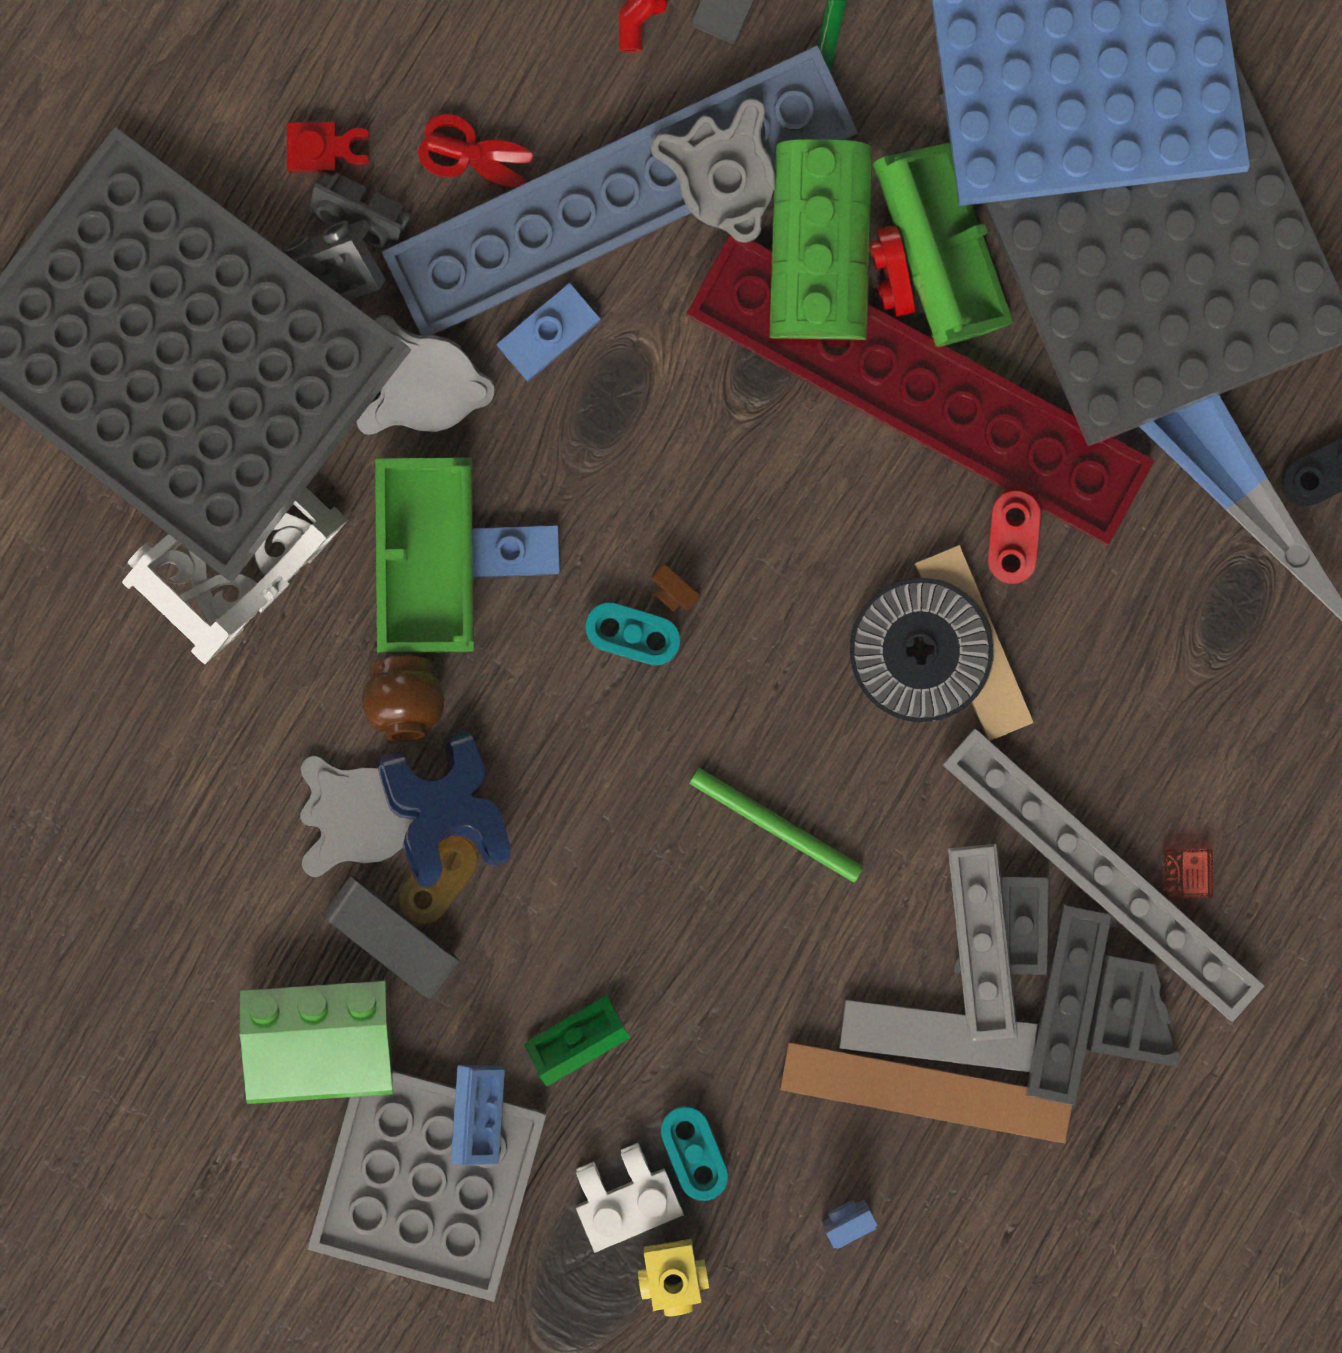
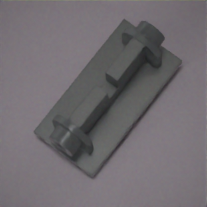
M325 172L320 183L314 185L309 211L331 226L344 220L348 221L350 225L366 219L370 229L362 239L364 242L373 247H383L385 249L397 245L401 231L404 232L412 218V214L405 211L406 206L375 192L369 204L366 205L361 200L366 193L367 187L342 176L338 172L334 175Z

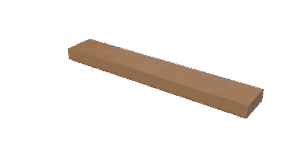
M789 1041L780 1084V1090L1064 1144L1066 1142L1072 1105L1025 1096L1027 1086Z

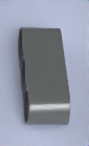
M352 875L321 913L337 929L430 1000H432L461 963L446 947Z

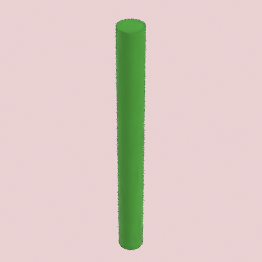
M698 768L689 783L855 883L864 868L861 864L701 768Z

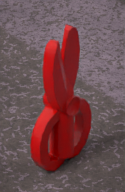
M438 115L426 124V139L421 143L418 155L421 165L429 173L441 178H453L462 175L470 164L480 176L500 187L515 189L526 184V180L521 175L499 163H531L533 161V154L526 148L503 140H485L476 143L474 129L467 121L455 115ZM445 126L457 128L465 134L466 142L436 133V131L440 127ZM432 151L459 161L453 166H442L435 163L429 157L428 152Z

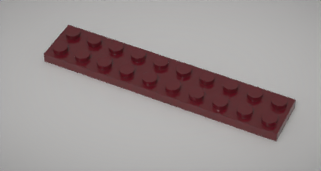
M729 235L686 313L688 318L999 488L1005 490L1010 487L1021 486L1032 490L1040 499L1043 512L1105 546L1110 544L1155 460L1113 437L1088 446L1073 415L946 346L936 347L932 338L869 304L867 340L770 338L772 251L754 241L747 243L738 242Z

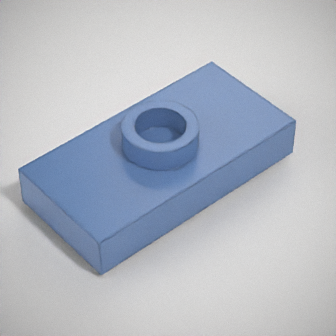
M569 283L496 345L522 377L529 382L601 322V319Z
M558 526L474 528V578L560 575Z
M458 1065L451 1163L458 1165L498 1164L505 1067L497 1065Z
M865 1199L856 1204L854 1200L835 1208L828 1213L830 1218L822 1221L833 1248L837 1249L868 1234L878 1226Z

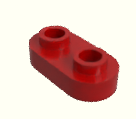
M891 225L876 229L877 239L869 241V246L876 270L883 268L885 280L877 282L883 309H892L895 317L915 313L905 253L897 226Z
M1014 486L1005 489L997 497L992 510L988 565L992 574L998 580L1007 584H1018L1027 580L1033 574L1038 560L1042 505L1038 496L1032 490L1025 487ZM1019 508L1024 512L1025 518L1021 521H1013L1008 516V510ZM1008 554H1013L1020 559L1021 564L1018 567L1012 568L1004 563L1003 558Z

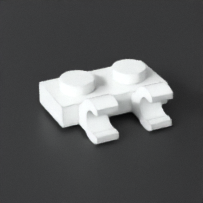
M639 1143L621 1149V1156L632 1182L611 1191H606L594 1161L576 1168V1175L588 1199L576 1205V1210L594 1253L684 1215L665 1168L651 1173Z

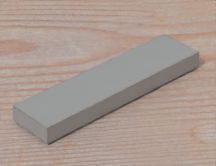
M998 843L949 848L948 854L968 1041L1018 1037Z
M845 999L839 1048L1030 1072L1037 1024L1017 1021L1018 1037L969 1042L966 1014Z

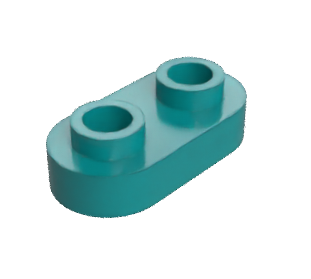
M604 603L595 607L586 620L588 639L596 648L649 665H662L672 660L679 650L680 636L677 628L669 620L615 603ZM606 619H614L619 624V631L613 637H607L601 632V624ZM654 632L661 633L666 641L664 647L658 651L651 650L646 643L647 637Z
M679 1106L672 1109L663 1119L661 1136L682 1189L688 1196L696 1200L707 1201L714 1199L725 1189L728 1173L705 1115L695 1107ZM682 1121L692 1123L695 1128L694 1134L689 1138H681L676 1133V1126ZM700 1166H707L713 1172L712 1179L707 1183H700L694 1177L695 1170Z

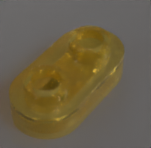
M452 836L439 843V853L443 868L437 884L426 888L420 887L413 874L403 886L399 899L400 907L407 918L416 923L426 924L439 919L474 874L477 867V853L472 844L467 840ZM450 851L458 853L462 860L460 867L456 870H449L443 862L444 856ZM420 890L428 891L432 895V904L427 909L419 908L415 903V895Z

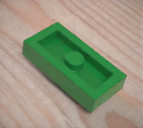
M606 995L525 1042L524 1046L538 1075L547 1087L628 1040L630 1036L616 1009Z

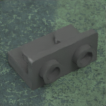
M366 219L350 225L346 220L340 221L327 228L321 236L310 239L308 235L300 236L283 248L287 256L347 301L379 290L386 281L362 240L370 229Z

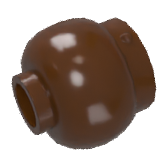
M399 656L381 659L370 666V680L364 687L362 703L365 716L373 728L380 732H385L388 740L407 742L423 738L425 730L432 728L440 720L444 710V695L440 681L433 675L432 662L430 660L417 656Z

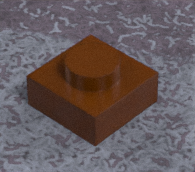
M665 564L651 578V581L658 586L653 591V594L673 612L679 606L688 612L700 599V595Z

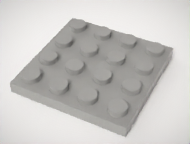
M393 1070V1094L350 1097L307 1250L494 1302L547 1113L503 1101L498 1164L451 1163L456 1087Z

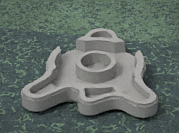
M754 98L746 99L740 104L731 126L727 129H720L711 116L703 115L697 119L685 136L667 133L659 134L652 140L650 145L652 155L668 165L675 173L679 182L681 196L688 210L705 224L727 231L736 241L742 243L750 242L760 234L761 217L771 200L775 188V172L772 161L761 142V128L766 113L765 106L760 100Z
M380 315L374 319L375 322L405 343L411 351L380 390L381 394L370 403L356 421L361 432L371 435L393 425H402L417 431L437 432L456 425L471 411L485 407L492 401L494 396L493 381L490 377L479 372L475 364H472L469 357L460 349V345L448 338L436 335L412 334L404 330L388 315Z
M317 756L308 757L303 761L301 774L310 786L312 793L300 813V819L305 825L318 827L321 831V838L302 859V867L307 875L311 877L322 876L332 867L344 861L360 863L383 861L394 856L403 848L405 834L408 831L409 825L414 820L399 818L390 810L381 784L378 768L341 770L331 766L324 759Z

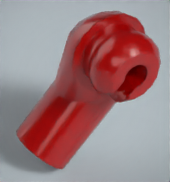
M627 0L619 10L620 52L637 53L642 51V24L652 14L664 13L668 6V0Z

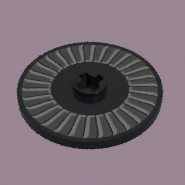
M912 578L885 587L863 607L855 621L851 634L850 660L860 688L878 708L902 720L933 722L960 712L981 693L989 679L993 666L994 639L990 624L981 607L962 589L938 579ZM918 636L924 638L925 644H933L934 653L927 656L926 664L920 663L919 656H911L909 652L910 647L917 644Z

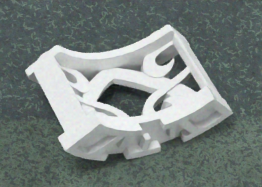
M305 488L293 504L313 524L287 513L282 517L273 529L279 532L274 536L272 543L281 542L285 547V551L278 557H271L266 554L264 549L266 540L262 543L255 553L257 566L264 575L258 583L241 574L233 582H230L221 574L207 579L206 563L190 550L189 556L181 551H177L176 549L181 543L169 534L154 547L149 543L144 544L130 558L128 564L133 569L122 583L128 589L134 586L195 644L191 652L201 662L206 664L243 631L244 626L258 611L262 613L290 585L288 581L296 575L301 567L306 563L310 564L346 524L348 519L335 507L329 510L311 491ZM172 563L177 566L179 572L176 576L168 578V581L180 585L191 580L192 589L178 595L154 571L164 564ZM223 585H234L239 591V597L234 602H227L222 596L223 590L216 593L214 597L211 590ZM196 599L205 620L187 603Z

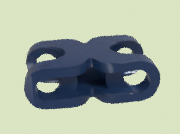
M466 730L450 735L445 750L449 774L439 781H425L415 776L407 764L404 755L399 752H390L379 757L378 772L390 810L399 818L414 820L409 825L408 831L405 834L403 849L417 884L423 888L437 884L443 868L439 853V843L449 836H463L473 841L481 853L484 862L489 865H499L509 861L511 847L498 806L491 800L474 797L483 784L485 768L474 739Z

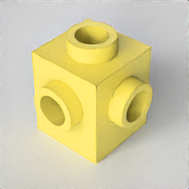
M692 1239L644 1247L646 1269L638 1270L642 1300L651 1298L653 1311L664 1309L665 1316H677L693 1312L692 1304L702 1303L700 1290L708 1289L709 1282L705 1259L695 1261ZM671 1274H676L682 1280L678 1284L672 1285L667 1283L665 1278Z

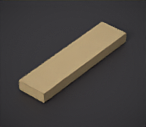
M960 545L915 563L914 566L919 578H933L951 583L971 596L981 607L990 624L994 639L993 666L985 687L972 702L986 738L991 741L1034 723Z

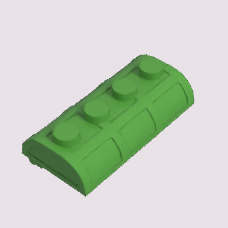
M815 139L789 140L777 143L775 147L770 338L867 340L872 188V147L869 144L850 140Z
M950 143L884 156L875 161L872 166L892 217V223L897 226L905 257L913 277L912 280L915 289L918 291L931 328L935 346L942 347L969 340L1014 323L983 237L988 233L986 225H979L972 204L958 206Z
M472 458L375 459L377 653L474 652Z

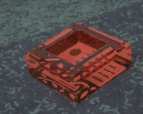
M1162 849L1163 896L1165 898L1213 897V850Z

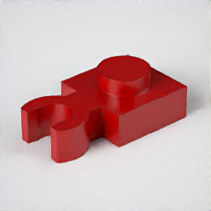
M335 122L287 123L288 173H336L337 159H345L347 163L355 167H365L370 164L369 156L353 154L351 146L356 140H370V133L363 128H353L343 136H336Z

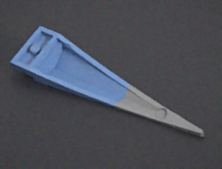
M1219 395L1139 426L1342 621V599L1284 507Z

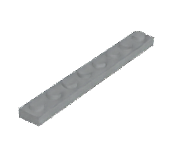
M973 729L942 764L1229 1021L1233 1022L1264 988L1260 981L979 731Z

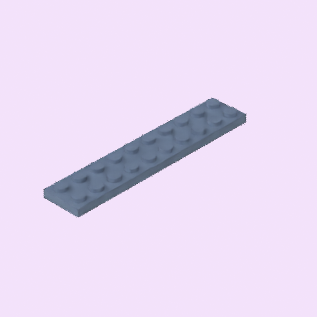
M818 46L382 251L420 334L436 335L691 214L681 196L679 182L675 173L668 165L656 159L651 153L650 145L652 140L659 134L667 133L685 136L697 119L703 115L711 116L720 129H727L731 126L740 104L746 99L754 98L760 100L765 106L766 113L761 128V142L771 158L774 172L775 147L777 143L804 139L848 140L856 136L858 131Z

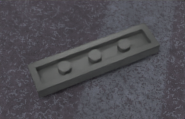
M1063 905L1061 908L1025 1096L1073 1106L1076 1105L1111 921L1110 914Z

